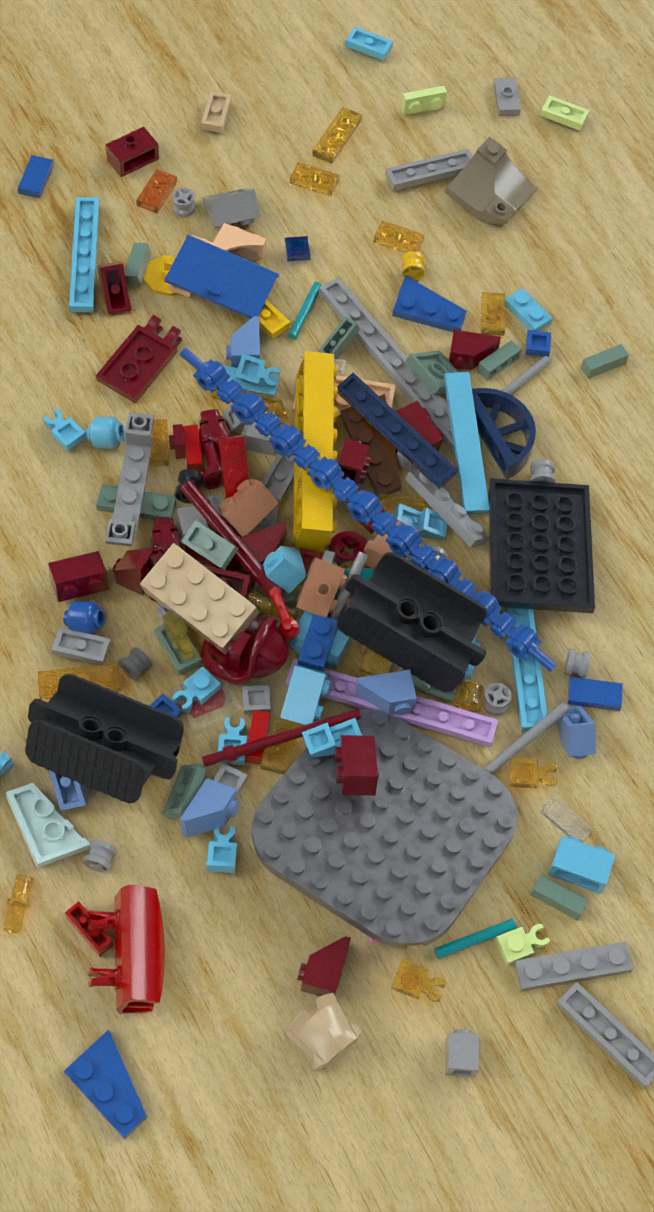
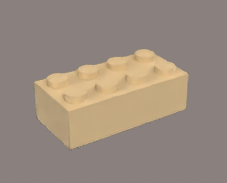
M174 543L140 583L144 592L225 655L232 639L237 640L240 632H244L259 614L255 605Z

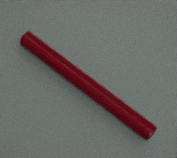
M190 480L186 481L180 487L181 491L219 536L239 548L235 553L236 558L264 592L269 596L271 588H280L266 577L262 565L195 484Z

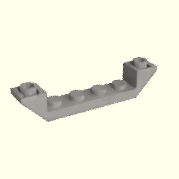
M129 412L125 431V454L113 519H109L105 544L132 546L137 538L152 453L154 415Z

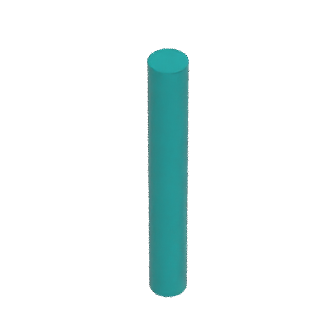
M313 283L288 333L290 339H297L319 294V287L322 286L321 283Z
M513 918L434 948L436 957L441 959L517 929Z

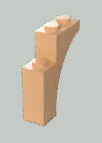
M226 223L222 225L214 242L191 235L246 260H262L266 251V238ZM168 284V290L189 298L191 297L192 293Z

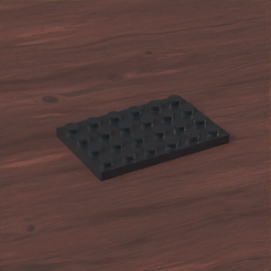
M490 478V594L498 600L501 607L594 613L595 594L589 485Z

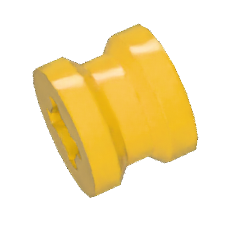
M414 251L404 254L402 257V276L405 278L406 275L415 281L422 279L425 275L424 255Z

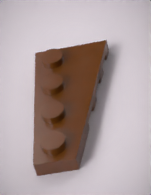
M385 394L380 395L379 397L386 402ZM352 406L340 410V417L351 441L356 440L369 446L367 456H370L371 460L367 476L378 499L400 491L401 481L395 447Z

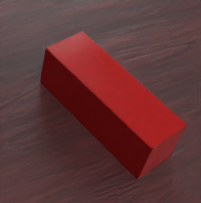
M198 425L183 426L187 469L203 472Z
M253 710L248 742L267 737L270 712ZM265 749L246 754L245 763L262 765Z
M79 901L65 912L66 919L99 957L114 946L113 940L103 929H88V925L92 920L88 919V911Z

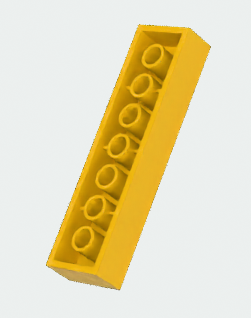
M304 351L295 382V427L306 440L303 446L306 447L309 444L320 453L319 460L325 456L327 459H333L337 462V451L333 450V444L337 440V429L333 428V422H336L337 407H334V400L337 398L338 387L334 385V379L337 377L338 365L334 364V354ZM294 462L293 547L298 550L301 547L322 554L326 545L331 543V535L336 532L337 519L333 518V511L336 510L337 499L332 494L333 488L327 492L324 488L320 489L312 482L311 477L307 474L310 470L309 467L304 470Z

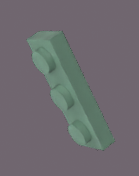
M102 484L96 503L97 510L114 513L118 492L117 486ZM145 491L140 518L154 520L156 518L172 517L176 505V497Z

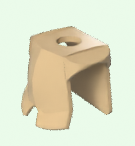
M333 993L316 998V1007L311 1011H300L285 1033L297 1047L310 1057L312 1071L324 1069L326 1065L354 1044L361 1032L359 1027L348 1022Z

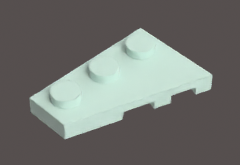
M33 783L6 792L8 803L37 868L89 849L90 843L85 838H82L74 830V826L54 809L55 806Z

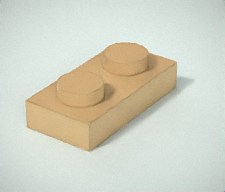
M210 91L201 121L202 130L223 133L232 103V95Z

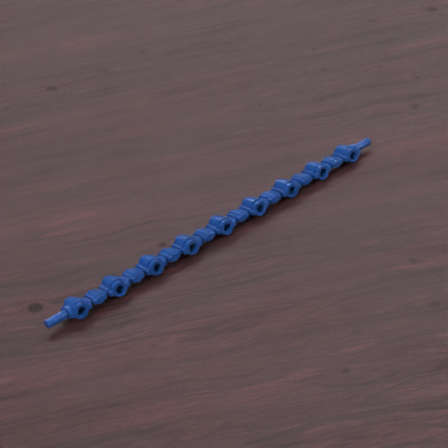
M184 348L181 351L180 356L197 370L193 377L196 378L197 383L202 389L210 390L212 393L215 390H219L217 396L226 404L234 403L231 409L241 422L248 423L250 426L256 422L255 428L261 435L265 437L268 435L272 436L269 442L278 454L288 458L295 455L296 457H294L293 461L304 470L308 467L310 468L307 474L318 488H324L327 492L333 488L332 494L337 500L343 504L346 501L350 502L346 508L350 510V514L355 520L364 522L366 525L372 521L371 528L382 537L387 534L388 537L385 541L394 553L405 558L409 555L413 556L410 560L413 564L420 566L422 569L427 568V572L435 575V577L440 578L445 583L450 584V586L455 587L460 592L465 593V595L484 605L488 614L482 624L486 627L490 622L492 624L490 630L496 636H499L501 639L506 636L508 639L505 644L514 656L526 660L531 655L549 672L556 667L557 664L537 648L542 641L533 629L524 627L522 624L516 628L514 625L517 621L506 612L502 615L499 613L502 607L492 594L485 593L482 590L476 594L474 591L477 587L470 580L464 578L461 581L459 579L462 573L452 560L445 559L442 556L437 560L435 559L437 553L432 547L427 544L423 547L420 546L423 540L419 537L415 528L404 523L397 526L398 520L393 514L387 510L384 513L380 512L384 506L380 504L375 494L366 492L364 489L358 493L359 486L353 480H350L348 477L345 480L342 479L345 473L341 471V467L335 460L327 459L325 456L319 460L320 453L309 444L306 447L303 446L306 440L296 427L289 426L288 424L281 427L282 421L277 415L271 411L266 414L265 412L268 407L264 405L259 395L251 394L249 391L242 394L244 388L238 382H235L233 379L228 382L227 380L230 375L220 362L211 359L208 362H203L189 349Z

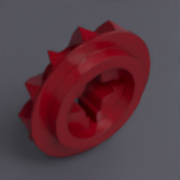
M354 531L339 532L332 537L328 551L335 552L334 561L338 566L343 565L348 569L353 565L359 551L364 553L367 540L361 534ZM344 544L349 549L354 548L353 556L350 555L348 552L343 553Z

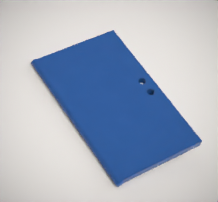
M188 234L164 282L251 319L254 316H259L276 279L279 277V273Z

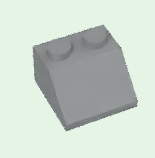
M242 188L202 197L212 226H219V230L224 223L232 226V223L241 221V225L254 223V218L260 217L255 189Z

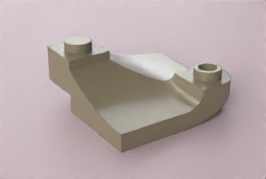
M491 137L477 149L466 166L447 186L445 193L482 221L490 224H505L535 193L537 187L515 167L506 153L507 149Z

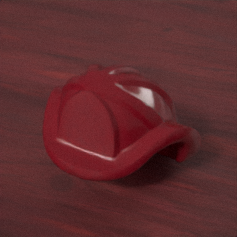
M257 615L244 631V633L251 635L250 648L239 670L229 667L230 655H227V653L225 655L204 639L201 648V659L204 667L216 677L236 685L246 684L251 678H262L277 672L285 664L289 655L287 641L276 629L278 620L274 617L267 618Z

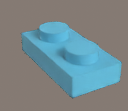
M354 27L345 40V47L384 61L393 47V41Z
M523 288L505 298L504 305L529 330L540 331L552 323L553 318Z

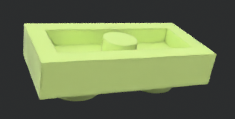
M445 86L403 93L401 106L403 115L445 108L447 96Z
M549 95L540 116L581 131L590 110Z

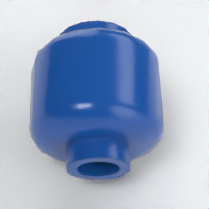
M76 601L64 612L63 619L68 629L95 635L104 626L105 614L104 610L94 601Z

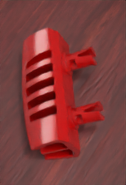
M127 885L120 888L114 897V912L93 910L88 912V919L92 920L88 925L89 930L113 929L115 932L116 963L115 969L90 967L88 976L97 978H92L88 985L89 987L113 986L116 990V1011L119 1014L152 1012L154 1003H160L164 981L165 942L161 907L155 888Z

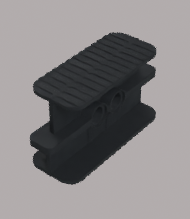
M387 552L375 566L369 581L357 574H353L348 580L345 589L353 596L337 622L338 629L344 635L373 650L376 654L388 659L398 667L410 670L412 675L432 685L435 689L442 692L453 691L464 679L468 664L478 666L484 660L486 651L472 643L480 624L487 617L488 611L486 607L455 587L450 586V584L445 583L440 578L435 577V575L430 574L425 569L420 568V566L413 564L410 560L405 559V557L394 552Z
M65 674L60 678L58 690L48 702L36 698L29 705L28 719L31 724L28 728L25 752L28 759L37 766L129 804L138 801L141 796L142 786L151 774L169 780L176 772L178 763L176 756L180 750L184 727L182 722L171 714H167L164 711L150 707L147 704L145 705L142 702L73 674Z

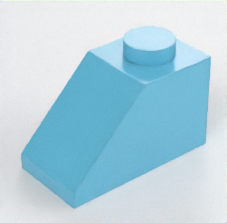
M280 546L275 552H271L263 563L266 577L288 593L307 576L300 552L295 547Z

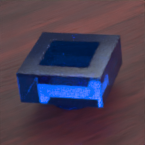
M308 236L285 238L287 262L310 260Z

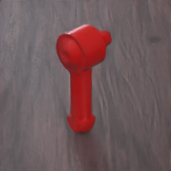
M273 587L269 591V597L272 599L281 621L279 632L285 639L293 640L300 634V626L294 619H291L283 600L281 589Z

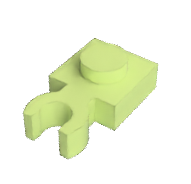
M542 924L533 926L527 934H525L523 927L496 936L495 941L507 966L513 964L515 960L533 956L534 951L532 947L544 948L549 944V938L539 940L535 935L543 930Z

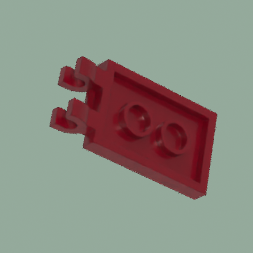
M153 315L145 327L140 325L135 327L96 374V380L130 401L137 403L178 352L177 346L182 341V338L179 337L181 330L172 326L164 339L158 335L163 330V327L159 325L162 321L159 317Z

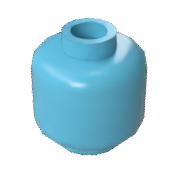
M96 417L91 421L90 426L87 427L86 436L96 449H114L124 441L125 428L123 423L119 422L116 417Z

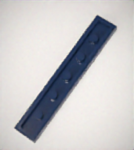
M354 372L337 386V393L438 489H441L457 474V469Z

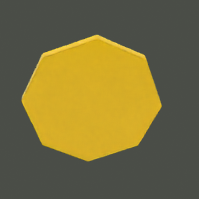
M163 255L148 262L144 281L152 292L169 296L176 294V292L168 290V283L164 282L176 257Z

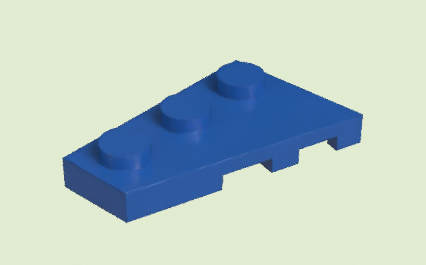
M405 275L392 316L453 332L454 330L462 329L467 310Z
M107 1030L64 1070V1074L125 1140L147 1119V1115L111 1033Z

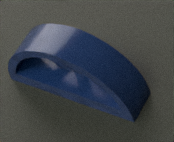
M491 388L472 389L478 433L504 477L509 479L518 474L529 461L536 436L534 419L530 411L520 400L506 392ZM485 407L492 408L490 415ZM499 411L506 413L516 421L499 429L495 425ZM522 430L525 435L526 446L523 447L505 441L503 436Z

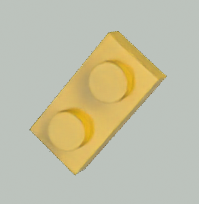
M266 300L259 314V328L273 340L288 330L291 322Z

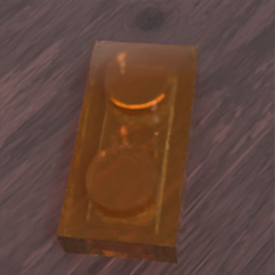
M156 169L136 199L137 206L158 213L177 184V176Z

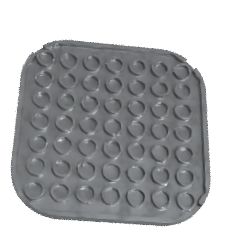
M359 709L361 719L356 722L362 736H374L378 768L376 796L342 795L341 784H336V768L339 767V763L334 762V755L311 757L306 747L259 804L253 817L251 831L254 851L264 867L276 877L377 942L407 949L408 946L421 944L426 946L437 941L447 933L511 842L517 825L516 805L506 786L491 773L397 717L388 715L382 710Z

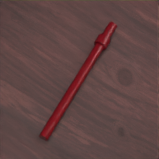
M355 709L235 747L233 744L222 747V751L202 756L204 767L224 761L230 763L236 761L237 757L303 737L302 732L328 723L330 728L353 718L356 721L360 720L361 714L359 709Z

